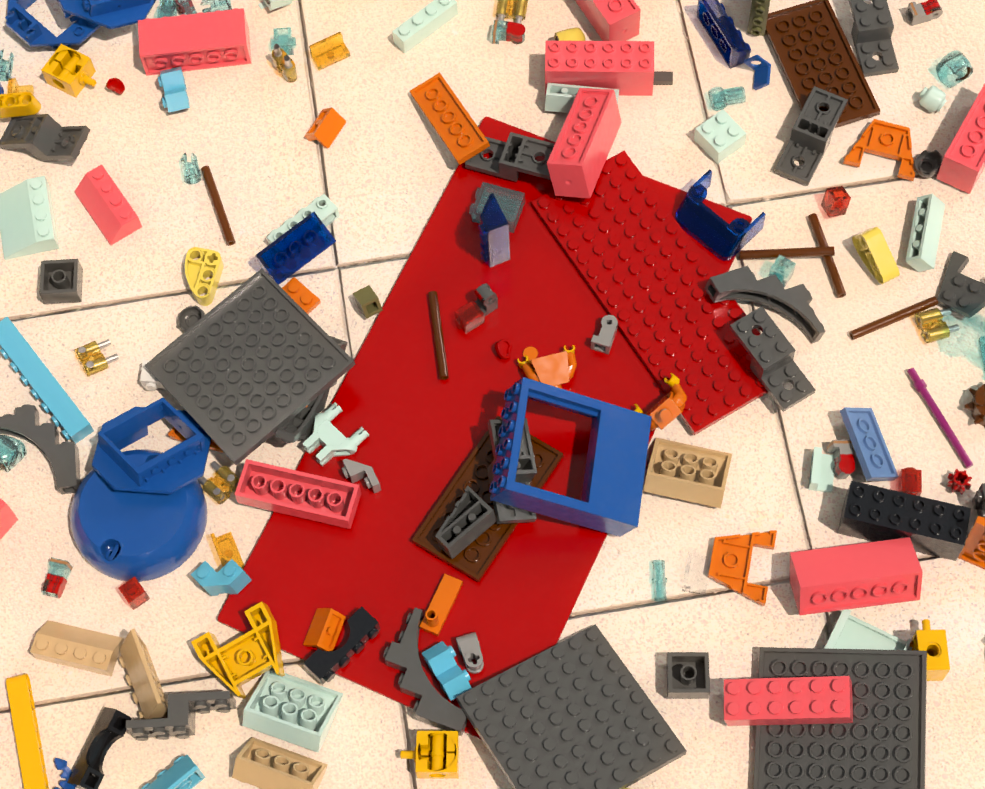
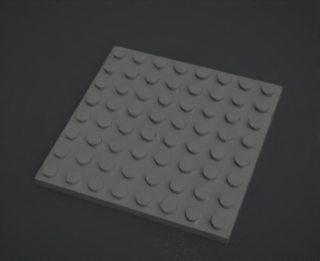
M262 268L145 364L152 375L236 466L277 432L278 428L283 427L356 365L354 360Z
M596 624L456 697L457 703L514 789H625L681 758L687 752Z
M760 647L758 678L850 676L852 681L853 723L756 725L753 789H925L927 651Z

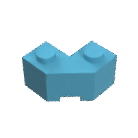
M176 67L160 71L158 82L159 86L164 88V97H162L164 108H168V112L190 108L182 68Z
M233 559L218 572L204 561L191 574L211 596H218L223 593H229L230 595L238 594L252 581Z
M441 641L422 652L429 669L439 681L440 687L450 701L472 689L469 683L471 677L466 669L461 670L454 659L456 653L451 645L447 647Z

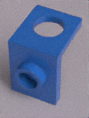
M759 55L745 59L744 64L755 71L753 89L758 90L768 86L770 83L771 64ZM752 61H759V62H761V63L756 65V64H752L751 62H752Z

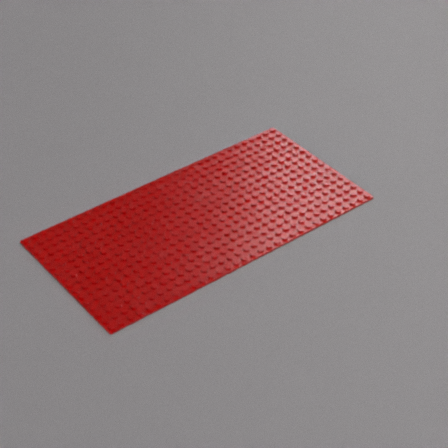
M484 117L479 126L485 137L507 142L509 134L512 132L556 143L490 117ZM491 153L483 155L484 158H491L493 156ZM543 156L535 157V160L537 161H543L545 159ZM465 162L458 165L382 308L383 311L379 313L354 360L356 365L348 371L331 403L332 405L336 402L337 406L339 405L343 410L331 421V424L346 438H350L360 427L364 428L363 431L366 430L369 437L357 446L358 449L354 454L333 457L323 467L317 462L315 457L324 448L320 445L311 454L305 452L296 471L352 483L350 478H345L341 469L344 467L343 460L349 459L371 466L380 483L381 491L374 493L372 488L368 489L364 479L353 483L360 486L361 496L351 529L273 512L243 569L252 581L238 594L229 595L218 615L220 623L245 634L253 628L244 611L260 602H264L268 605L276 620L281 650L306 661L318 649L303 645L318 608H332L346 616L333 650L335 651L343 647L348 641L350 627L347 620L362 606L379 622V633L374 639H369L364 644L365 647L361 652L355 653L350 657V662L344 668L340 667L335 673L342 678L414 709L416 701L421 699L401 692L398 681L401 674H405V672L387 666L383 654L386 647H390L392 641L400 644L398 642L399 636L402 631L406 630L408 614L410 612L413 613L415 607L423 610V615L425 616L444 574L463 581V585L439 636L421 629L419 630L418 651L423 671L439 694L454 706L461 708L456 698L450 701L443 692L439 681L429 669L422 652L443 641L447 647L449 645L452 646L456 653L454 659L461 670H464L466 666L460 654L456 638L476 632L484 667L477 674L468 672L471 677L469 683L474 688L558 643L608 533L536 513L537 519L535 522L518 523L479 582L412 542L419 528L487 432L488 421L496 419L497 416L501 417V412L506 402L504 400L505 391L522 377L527 378L517 361L518 358L521 362L526 361L523 356L525 348H536L538 351L537 358L563 352L565 345L567 350H572V345L575 346L574 354L577 366L573 378L569 379L568 383L561 384L564 390L633 411L636 409L634 404H637L643 411V414L666 396L618 327L609 354L591 349L593 335L599 336L601 320L605 315L609 314L531 206V201L553 190L551 180L521 172L518 181L515 182L465 168ZM644 176L716 275L729 272L752 222V217ZM487 283L492 292L497 295L498 308L482 317L473 306V302L477 300L475 295L476 289L482 284ZM431 291H436L438 294L449 378L446 380L439 379L428 293ZM508 339L512 344L510 349L511 355L507 359L500 358L496 352L495 344L499 340ZM528 399L525 418H527L530 434L563 453V458L542 489L581 500L592 418ZM656 429L650 431L648 445ZM474 659V660H471V662H473V664H477V662L475 661V659ZM468 720L464 732L481 739Z

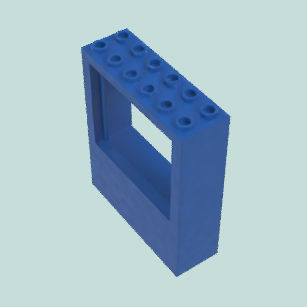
M522 377L507 389L504 394V400H506L505 407L501 412L503 421L498 431L500 440L495 450L497 459L492 469L494 478L489 488L491 493L490 500L619 537L637 528L652 416ZM528 399L592 418L581 500L515 482Z

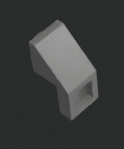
M349 459L343 460L344 467L341 469L346 479L350 478L352 483L364 479L368 489L372 488L374 493L381 491L380 483L371 466Z

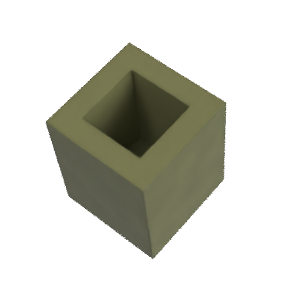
M370 285L353 293L356 304L366 319L383 311L379 298Z

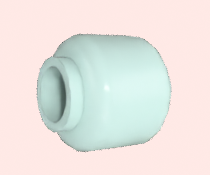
M934 85L929 88L925 87L919 94L921 97L920 105L931 113L939 112L947 101L945 99L946 94Z

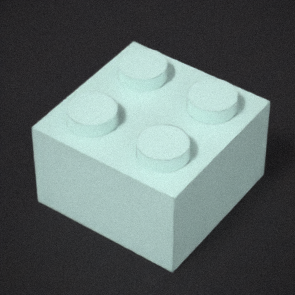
M722 109L695 128L694 141L718 164L745 145L747 133Z

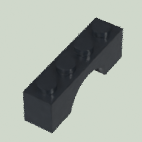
M362 606L347 620L350 627V635L343 647L335 651L317 649L303 663L306 670L322 685L325 682H330L335 677V672L340 667L344 668L350 662V657L355 653L361 652L365 647L364 644L369 639L372 640L378 635L380 629L379 622Z
M104 707L67 783L78 789H98L104 777L102 766L105 755L112 744L124 736L127 730L126 720H132L130 716L117 709Z

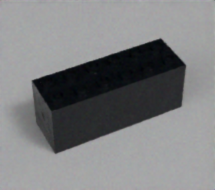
M851 481L845 495L837 533L872 542L910 537L915 552L956 561L965 546L971 508Z

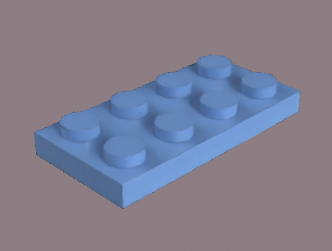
M845 407L840 410L866 481H894L899 476L872 408Z

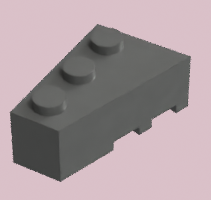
M468 485L460 501H457L455 504V509L446 518L435 536L439 547L451 559L496 522L494 510Z

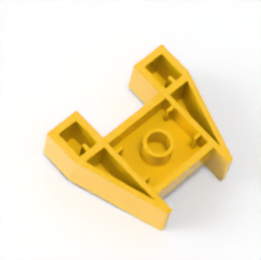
M260 602L244 611L253 629L223 647L220 646L216 636L210 632L191 642L199 659L237 696L244 699L246 695L241 686L266 671L274 668L277 675L285 676L277 623L268 605L264 602Z

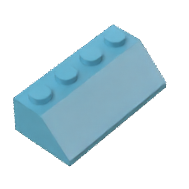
M186 755L177 758L170 769L160 772L154 782L151 784L147 783L141 789H192L206 777L192 759Z

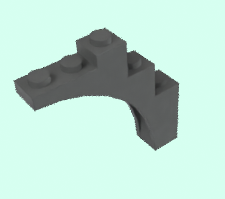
M747 265L710 277L704 287L713 303L725 300H745L763 304L781 312L794 321L806 333L812 343L818 342L826 332L823 324L815 315L813 308L809 305L813 298L804 284L784 289L782 282L779 281L776 274L756 280L754 273L751 272Z
M330 336L344 351L346 350L348 342ZM337 381L283 427L278 428L275 436L281 438L285 443H294L297 440L309 438L314 430L315 416L325 409L329 390L337 384Z
M22 405L15 408V415L4 414L0 417V434L15 436L36 446L50 460L60 493L62 495L75 493L81 483L79 449L75 442L65 441L59 444V430L56 425L52 423L40 425L39 412L35 405Z
M415 607L413 613L410 612L408 614L406 630L402 631L399 636L398 642L400 644L392 641L390 647H386L383 658H385L387 666L405 672V674H401L398 681L401 692L421 699L416 701L413 709L416 720L446 731H458L459 736H462L469 719L461 708L454 706L439 694L423 671L419 659L418 640L419 626L424 615L423 610Z

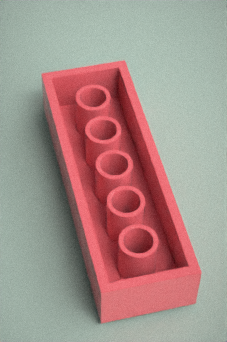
M248 459L245 461L235 491V497L239 504L347 529L352 527L361 496L360 486L357 484Z
M850 676L724 679V721L728 726L853 723L852 681Z

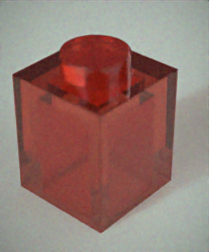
M843 186L826 188L821 206L829 217L845 215L851 197Z
M473 300L455 311L454 322L458 329H463L467 334L485 322L484 313Z
M913 467L901 469L898 477V491L920 496L922 493V470H916Z
M135 576L118 587L133 610L150 599Z

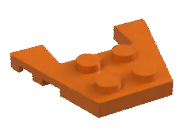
M874 119L864 131L859 141L852 147L850 153L846 155L843 164L860 167L863 153L867 152L901 161L897 177L914 181L915 172L913 168L914 161L912 158L910 128Z
M771 530L765 533L754 532L749 535L738 534L715 537L708 577L765 606L768 586L747 582L753 546L774 550L777 531Z

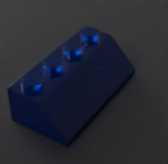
M698 0L697 18L729 68L731 69L743 64L744 60L750 57L751 48L748 43L744 42L740 30L735 28L733 19L726 14L724 5L719 3L718 0Z
M492 193L489 195L480 215V225H478L481 233L479 238L482 242L480 243L482 250L480 254L483 261L487 262L490 268L510 260L509 223Z
M312 212L257 253L255 257L260 267L279 285L334 244L336 240L317 214Z

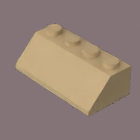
M48 620L36 633L30 653L39 660L112 677L124 638Z
M251 737L236 757L232 778L242 783L256 786L259 789H319L328 764Z

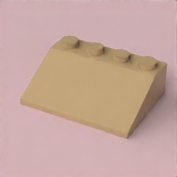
M656 438L643 492L721 508L732 454Z
M132 629L120 648L122 656L119 657L123 669L126 668L128 674L125 676L129 686L134 688L135 692L132 693L136 705L140 704L142 710L139 711L140 718H168V703L147 646L137 631Z

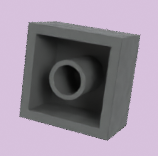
M79 260L41 261L39 294L44 304L82 302L83 268Z
M667 652V699H709V652Z

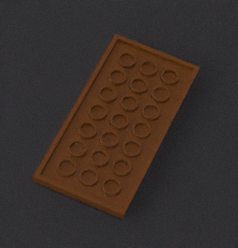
M813 0L768 13L765 32L801 111L815 86L848 99L847 105L835 128L880 115L881 110L829 0ZM821 106L819 110L825 112L828 111V108Z
M489 429L412 539L414 544L477 582L482 579L518 523L497 524L496 521L453 559L439 547L435 536L446 518L455 509L457 501H460L467 485L494 510L493 501L490 500V483L487 472L488 466L494 460ZM530 434L537 474L530 481V486L542 489L563 458V453Z

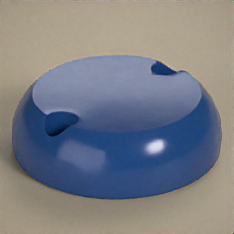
M136 449L122 453L136 467H139L163 452ZM92 469L84 477L73 497L70 510V526L78 550L90 565L100 573L121 581H149L171 573L186 562L195 552L202 540L207 524V502L198 479L172 494L114 490Z

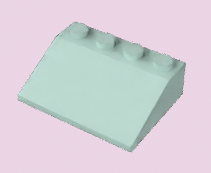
M45 176L27 179L0 193V232L5 260L59 249L51 190Z
M274 669L266 671L244 708L242 726L319 753L343 698V693L284 673L285 676L281 677L276 674Z

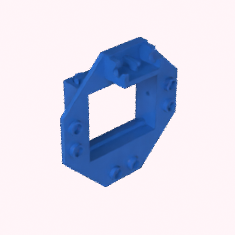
M8 0V11L5 17L6 25L30 47L51 46L53 49H57L61 44L67 47L80 45L101 27V25L80 18V20L74 22L56 37L26 11L37 0Z
M57 0L65 18L73 15L69 18L71 22L82 18L108 29L138 23V20L146 19L156 1L99 0L93 2V0Z
M161 398L146 407H134L102 425L101 431L98 432L99 440L92 461V468L114 490L172 494L204 475L211 438L185 410H176L167 400ZM162 418H165L187 439L139 467H136L120 451L147 436V426Z

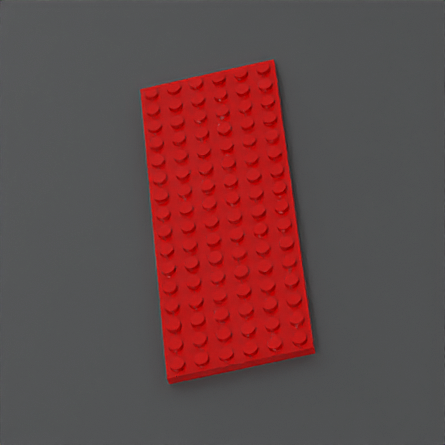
M625 151L605 161L591 198L555 196L553 189L531 201V206L609 315L617 318V327L665 395L672 390V387L664 382V378L670 380V373H673L680 379L679 384L687 396L685 407L680 416L694 435L768 393L750 369L751 356L730 330V325L746 316L736 300L712 302L704 287L710 277L716 276V273ZM756 328L752 329L754 335H761Z

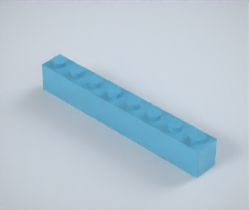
M8 316L0 321L1 354L5 359L10 358L12 361L10 365L16 373L20 371L22 374L20 379L26 386L30 385L32 387L30 392L36 400L39 398L42 400L43 403L40 405L45 412L52 413L51 419L57 427L61 425L64 429L61 431L67 440L71 439L76 444L94 432L88 420Z

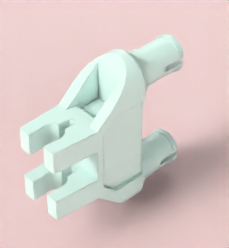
M336 402L324 413H318L315 416L314 433L302 443L304 450L308 454H311L320 445L324 447L315 456L317 462L322 467L333 457L354 454L358 449L357 446L369 437L366 430L363 431L364 428L360 427L350 438H346L331 424V421L343 412Z

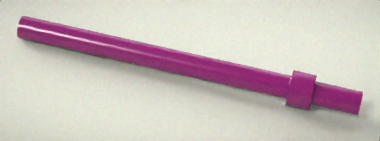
M914 367L910 368L907 372L914 382L913 386L916 391L921 393L967 469L972 467L974 464L927 390V384L919 377Z

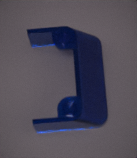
M709 169L690 187L676 210L674 218L683 230L720 260L728 261L763 229L766 214L762 212L751 224L743 218H737L728 224L702 203L707 197V189L711 186L712 171Z

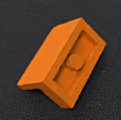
M332 107L322 109L304 137L309 141L317 140L325 148H329L345 125L346 120Z
M318 608L303 645L316 647L323 651H333L346 616L332 608Z

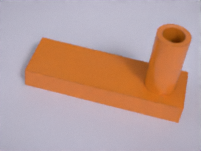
M444 574L419 626L421 630L439 636L463 585V581Z

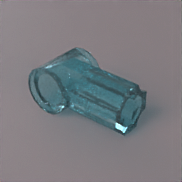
M160 0V6L157 7V18L177 16L175 0Z
M743 86L728 89L713 87L708 91L711 107L715 111L722 110L727 105L746 102Z

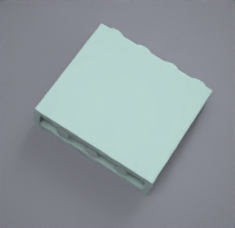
M846 609L842 610L824 648L912 650V647L909 646L912 639H908L906 642L850 615L851 610Z

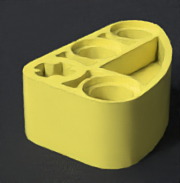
M878 227L869 228L852 237V242L861 260L880 284H884L900 275L887 242Z
M193 247L188 250L185 258L187 282L196 301L202 306H208L214 300L224 264L219 252Z

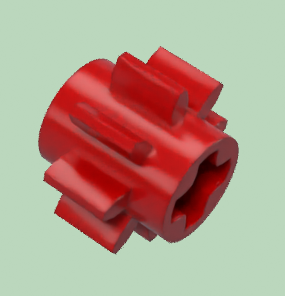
M956 469L954 475L949 473L947 477L951 480L947 483V487H951L952 493L960 492L962 495L965 489L969 490L972 486L969 484L972 477H968L966 470L959 471Z

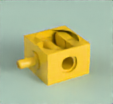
M63 44L57 48L41 69L47 84L75 98L86 84L96 85V80L91 78L96 72L91 58Z
M924 619L922 620V630H916L910 642V647H912V650L927 651V681H943L950 671L946 630H931L930 620Z
M417 731L415 750H401L400 758L414 759L417 779H459L458 731Z

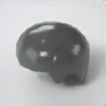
M924 150L916 156L914 170L920 176L926 178L937 175L943 161L942 155L937 150L932 152Z
M196 305L186 307L178 316V325L183 331H186L205 316V313Z

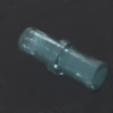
M653 560L654 578H652V584H654V601H667L666 583H668V578L665 577V560Z

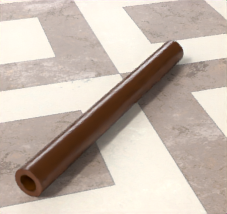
M203 166L201 171L228 246L233 245L236 241L210 167Z
M810 214L808 219L818 246L829 247L817 214ZM822 256L837 297L842 298L846 296V291L833 257Z
M834 246L740 250V260L835 256Z
M431 291L428 293L439 379L446 380L449 378L438 294L436 291Z
M933 296L850 331V337L852 340L865 336L938 305V300Z

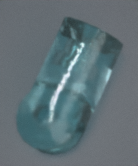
M202 0L200 5H211V7L203 9V13L217 10H232L230 0Z
M3 49L0 51V81H9L12 77L14 55L10 51L8 60L2 59Z
M192 152L190 163L187 162L186 153L182 154L180 160L184 182L187 184L200 182L201 174L197 156Z

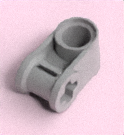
M476 632L457 637L456 642L467 671L472 674L481 672L484 663ZM474 659H475V661L477 662V664H473V662H471V660H474Z

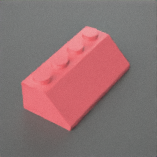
M102 164L85 174L74 192L110 245L142 228L137 214Z

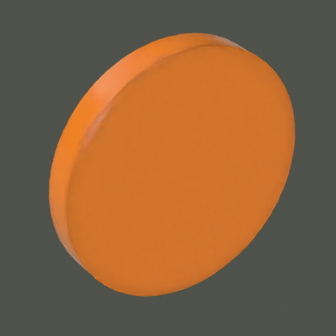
M527 347L523 351V356L525 358V355H527L530 361L537 358L538 351L534 347Z

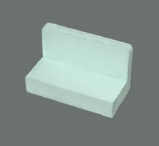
M814 447L812 452L808 490L831 493L834 480L833 455L822 454L821 447Z

